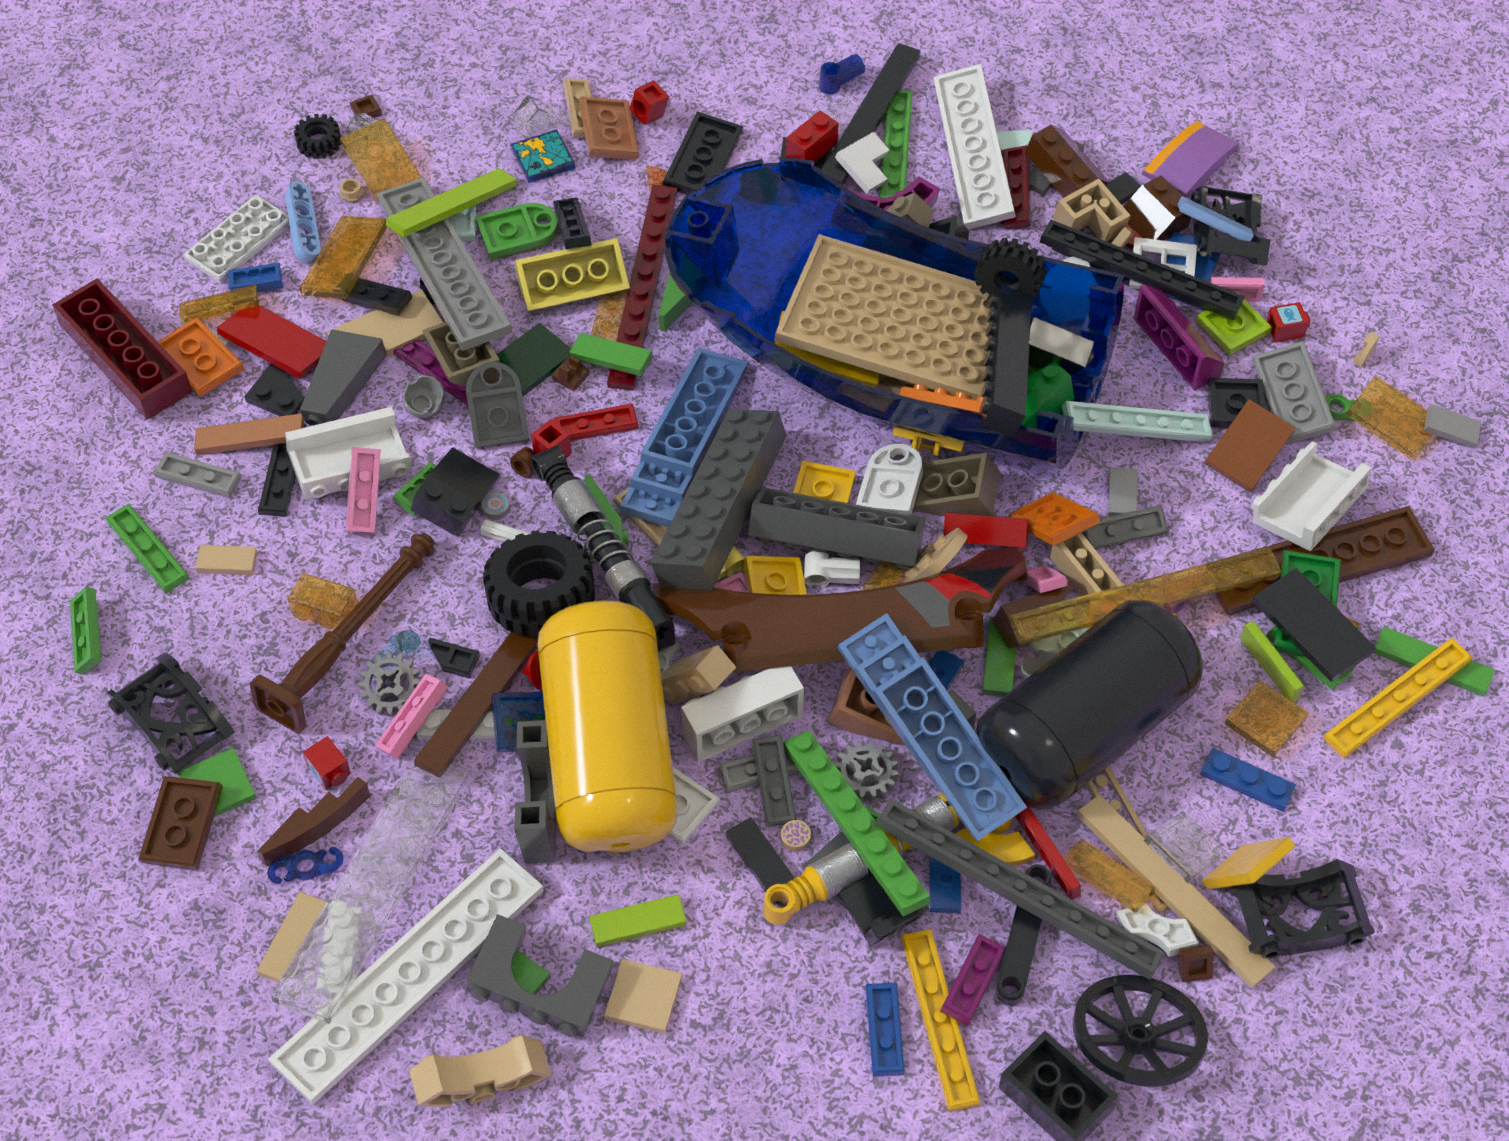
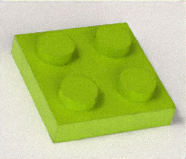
M1245 299L1234 320L1209 310L1198 314L1196 318V323L1229 356L1269 335L1272 326Z

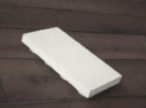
M256 194L185 252L183 257L187 262L221 284L228 278L227 270L239 269L290 226L288 215Z

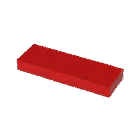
M633 403L553 418L559 426L570 434L571 441L639 429Z
M954 512L945 513L944 536L959 528L967 535L965 543L1028 547L1029 519Z

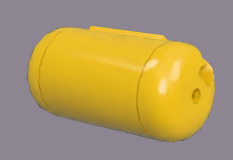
M593 601L569 606L551 616L544 623L538 635V653L557 826L561 837L568 845L585 853L603 850L614 854L643 849L657 844L670 834L677 819V800L656 631L652 620L647 614L628 603Z

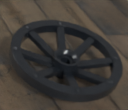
M1117 975L1092 984L1079 998L1073 1016L1074 1037L1085 1057L1105 1074L1132 1085L1161 1087L1184 1080L1200 1066L1208 1044L1207 1026L1196 1005L1173 986L1154 978L1149 980L1140 975ZM1125 990L1152 994L1142 1017H1134L1125 996ZM1113 993L1125 1025L1093 1003L1100 997ZM1161 998L1171 1003L1183 1014L1157 1026H1154L1151 1022ZM1086 1013L1118 1034L1089 1035L1086 1026ZM1190 1025L1194 1033L1195 1046L1158 1038ZM1097 1046H1124L1126 1050L1119 1062L1103 1053ZM1153 1049L1187 1056L1188 1058L1182 1063L1168 1068ZM1135 1054H1142L1155 1070H1140L1128 1066Z

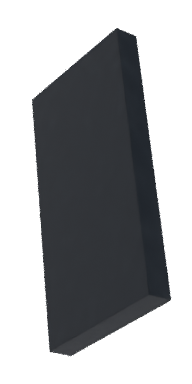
M697 111L663 180V186L677 187V192L710 201L743 132L744 126Z
M1297 568L1253 597L1252 602L1330 682H1333L1375 652L1376 647Z

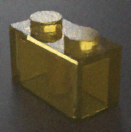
M303 572L287 599L291 614L302 621L310 619L319 622L321 626L327 629L336 628L358 603L354 588Z

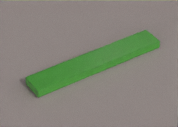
M900 90L886 112L884 144L889 149V152L882 158L881 172L887 177V181L884 185L880 186L879 198L894 196L895 193L905 189L913 91Z

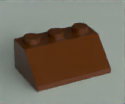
M1049 125L1031 136L1024 153L1063 198L1097 179H1100L1104 185L1109 182L1064 129Z

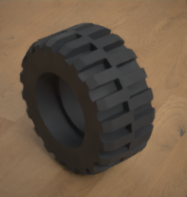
M537 530L531 531V534L527 535L523 533L515 536V539L504 541L500 549L496 548L484 566L483 583L488 608L492 613L493 619L501 624V627L510 632L514 630L515 634L525 637L526 634H529L532 638H538L544 623L558 611L569 606L595 600V583L590 556L576 540L571 541V537L562 533L561 535H556L555 531L547 530L546 533H540ZM548 578L558 580L553 585L541 589L521 587L536 579Z

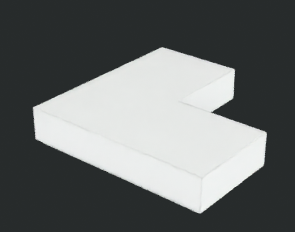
M874 132L837 152L835 156L837 161L866 194L884 185L887 181V177L874 162L886 156L889 149Z

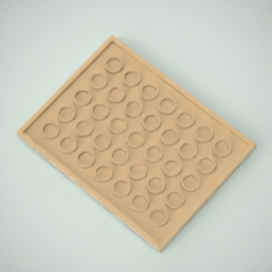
M819 234L777 328L774 341L892 378L920 384L929 389H944L951 392L952 396H955L956 392L965 393L972 396V400H977V397L981 396V391L985 384L982 381V376L986 369L983 366V362L987 354L984 348L988 340L985 334L989 325L986 321L990 308H988L989 299H987L989 294H982L980 292L982 285L977 286L973 280Z

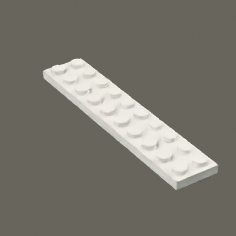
M500 848L268 1059L269 1063L313 1106L481 950L497 914L513 920L544 891L543 885Z

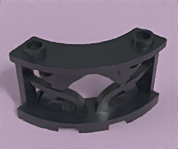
M1203 185L1196 188V191H1193L1191 195L1192 201L1250 228L1254 235L1251 241L1220 237L1215 234V231H1212L1214 227L1193 218V233L1198 253L1205 257H1211L1212 252L1245 257L1252 264L1266 266L1271 239H1266L1263 233L1257 231V227L1261 225L1262 195ZM1207 195L1222 198L1223 210H1221V204L1217 199H1214L1213 208L1208 207L1206 203ZM1230 199L1244 202L1231 205Z
M164 652L155 658L158 664L117 692L112 689L109 690L107 694L111 700L107 703L117 716L122 714L146 739L157 754L154 756V759L163 771L169 769V771L176 774L181 768L222 739L231 736L235 731L214 702H209L207 697L202 698L198 692L202 690V687L188 671L183 672L179 662ZM170 684H174L171 689L167 690ZM184 694L186 695L178 708L181 723L165 722L151 718V706L156 695L161 698H176ZM192 708L197 709L198 711L195 715L189 714L192 722H187L186 712ZM140 709L139 715L134 710ZM152 731L161 733L159 740ZM215 731L213 735L197 745L194 736ZM181 736H188L193 749L179 759H175L168 751L169 744H178L181 752L183 749Z
M1339 859L1313 869L1301 871V878L1285 880L1284 874H1264L1255 883L1229 887L1231 896L1238 897L1252 943L1248 946L1249 952L1262 954V957L1265 959L1330 949L1345 944L1358 945L1363 943L1367 936L1375 933L1374 927L1370 924L1355 879L1357 874L1354 865ZM1341 883L1345 884L1349 897L1339 898ZM1318 891L1320 896L1317 900L1310 897L1309 893ZM1291 896H1297L1306 907L1323 910L1317 922L1307 932L1293 927L1280 917L1286 911ZM1271 899H1279L1281 905L1276 908H1272L1275 906L1276 902H1273ZM1352 906L1357 921L1344 927L1340 926L1338 921L1341 919L1347 920L1349 913L1342 910L1335 911V909ZM1263 919L1269 920V922L1266 924V927L1264 925ZM1267 931H1271L1274 934L1268 936Z

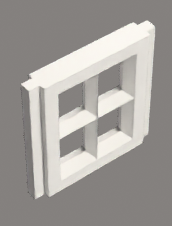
M1134 238V253L1142 255V252L1162 255V264L1192 276L1195 275L1197 245ZM1167 255L1186 258V266L1166 263ZM1130 279L1129 288L1139 289L1143 285Z

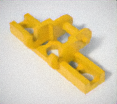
M894 427L892 434L913 440L912 448L920 451L921 448L933 450V455L939 456L941 447L963 452L965 445ZM923 438L935 441V445L924 443Z

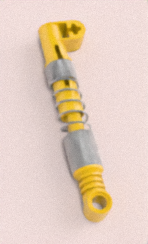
M937 794L912 808L913 811L949 831L956 828L959 821H961L941 794ZM1013 818L991 833L1003 834L1008 831ZM882 829L901 857L904 852L913 853L915 851V847ZM848 843L807 866L800 877H795L793 880L788 881L787 884H776L767 889L763 903V915L768 922L774 925L785 924L791 919L793 914L800 911V909H804L807 905H811L813 901L819 900L824 902L846 888L871 875L872 872H869L867 865L852 844ZM775 901H781L786 906L783 908H777L772 903Z

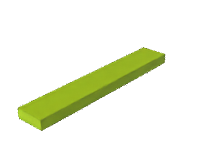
M501 168L495 169L387 217L386 226L404 238L516 187L517 179Z

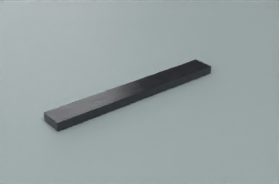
M901 43L896 45L819 172L818 180L842 188L849 173L835 158L837 152L872 132L875 133L918 61L921 50Z
M1054 220L1049 221L1040 238L1039 243L1139 283L1154 287L1164 293L1232 320L1235 319L1245 296Z

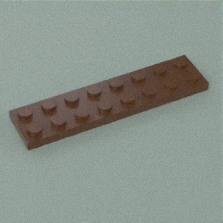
M1410 506L1333 527L1311 551L1287 540L1206 563L1204 572L1208 574L1207 578L1225 613L1229 615L1257 607L1252 602L1253 597L1280 579L1284 550L1341 559L1340 583L1430 557L1435 549Z

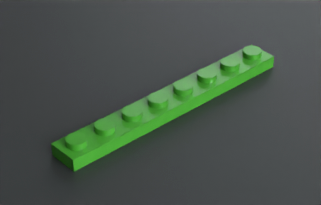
M810 730L784 741L785 752L902 916L930 904L928 892L882 829L876 826L877 822Z

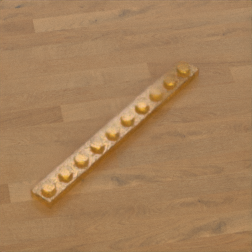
M1266 547L1012 614L1009 622L1018 644L1023 645L1093 626L1118 605L1128 600L1151 601L1164 607L1273 578L1280 574L1281 569L1271 548Z

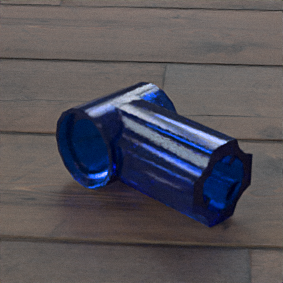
M856 53L837 63L826 62L821 65L820 91L828 95L835 94L840 91L841 85L865 72V65L862 58Z

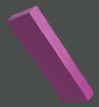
M978 934L940 1012L968 1026L1000 963L1006 947Z

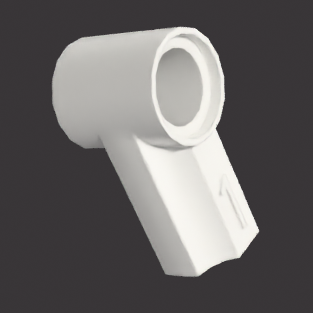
M816 551L805 555L804 582L808 587H812V585L826 587L829 583L859 584L860 559L830 558L827 553Z

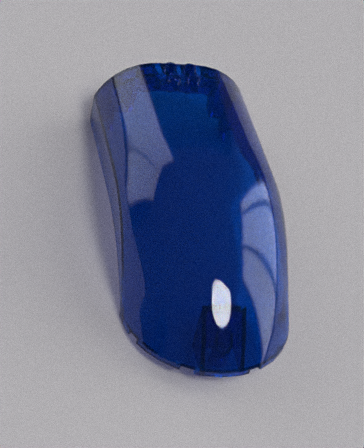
M779 157L780 162L763 164V159L725 169L704 180L705 186L696 193L691 190L673 212L665 234V257L673 280L683 294L712 325L734 345L772 373L816 398L856 415L906 430L1057 469L1065 468L1074 456L1084 431H1074V417L1063 415V412L1058 414L1038 410L1036 414V429L1020 425L1014 438L982 426V415L863 385L807 362L774 343L781 313L788 306L819 234L973 281L977 278L974 277L976 266L988 244L945 234L903 219L846 189L814 166L813 160ZM1043 257L1045 259L1043 264L1047 265V275L1036 299L1034 298L1031 304V319L1035 317L1094 342L1091 350L1094 352V356L1090 365L1075 374H1071V381L1074 393L1073 402L1096 404L1108 371L1118 333L1123 307L1124 274ZM1002 271L1006 276L1010 278H1017L1011 272Z

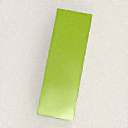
M1254 621L1245 624L1240 638L1288 702L1291 704L1299 700L1304 687L1303 683Z
M679 894L589 916L596 948L687 925Z

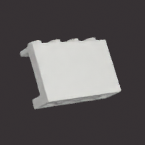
M392 407L285 432L287 451L305 500L320 498L326 494L338 491H348L352 447L381 449L379 481L393 477H403L407 473L412 472L411 456L409 453H406L395 425V414Z
M1313 441L1305 449L1302 448L1298 452L1296 459L1284 467L1281 475L1269 483L1267 490L1262 496L1258 495L1254 499L1251 507L1253 510L1252 523L1309 551L1319 543L1368 488L1372 468L1361 463L1354 472L1318 456L1316 454L1318 444Z

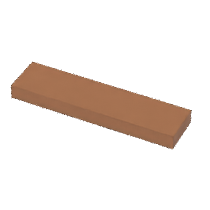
M302 414L196 428L194 450L197 455L283 444L286 443L285 432L304 428L305 419Z

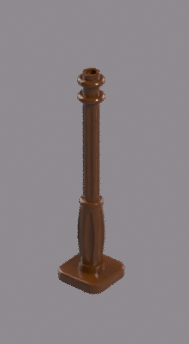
M426 533L412 535L410 540L412 545L400 548V558L333 631L326 632L324 637L295 663L281 683L277 684L263 675H257L250 682V689L254 706L259 712L297 734L304 730L306 719L300 698L324 677L339 655L345 651L346 642L413 568L419 569L423 566L422 558L424 556L434 554L433 546L435 542L431 536Z

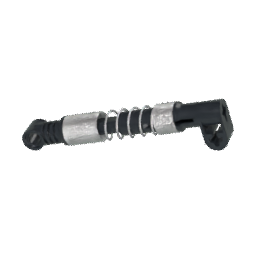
M556 445L531 456L532 466L536 475L549 486L552 491L551 497L554 504L572 531L577 534L578 540L586 541L584 549L592 552V561H598V570L606 573L604 579L618 601L639 608L652 620L656 631L658 652L675 645L674 623L652 592L649 578L638 562L634 560L632 553L627 551L626 544L620 540L619 534L613 530L612 523L606 520L605 513L588 487L580 478L574 476L560 447ZM606 523L609 524L611 530L604 528ZM580 535H586L587 539L580 538Z

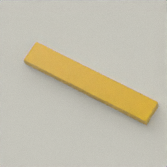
M1451 637L1328 731L1323 739L1345 759L1469 664L1473 657Z
M927 929L902 934V945L948 1112L979 1106L980 1099L958 1021L940 1012L949 990L932 930Z

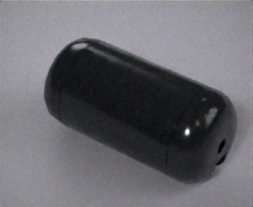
M1128 600L1114 608L987 709L978 720L976 734L986 753L1000 767L1025 805L1039 810L1052 809L1073 796L1195 694L1200 686L1204 668L1200 649L1188 628L1169 610L1151 601Z

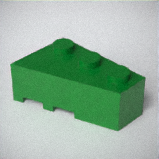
M1053 362L1028 377L1026 416L1014 438L1002 434L1021 453L1027 449V443L1034 436H1040L1043 432V427L1050 420L1054 421L1063 412L1062 405L1066 401L1074 400L1071 375L1056 362Z

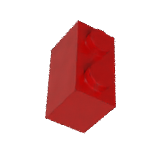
M819 110L786 137V159L804 171L838 143L839 122Z

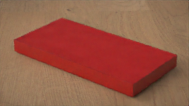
M253 301L249 302L217 327V334L299 379L303 378L318 365L326 344V340Z

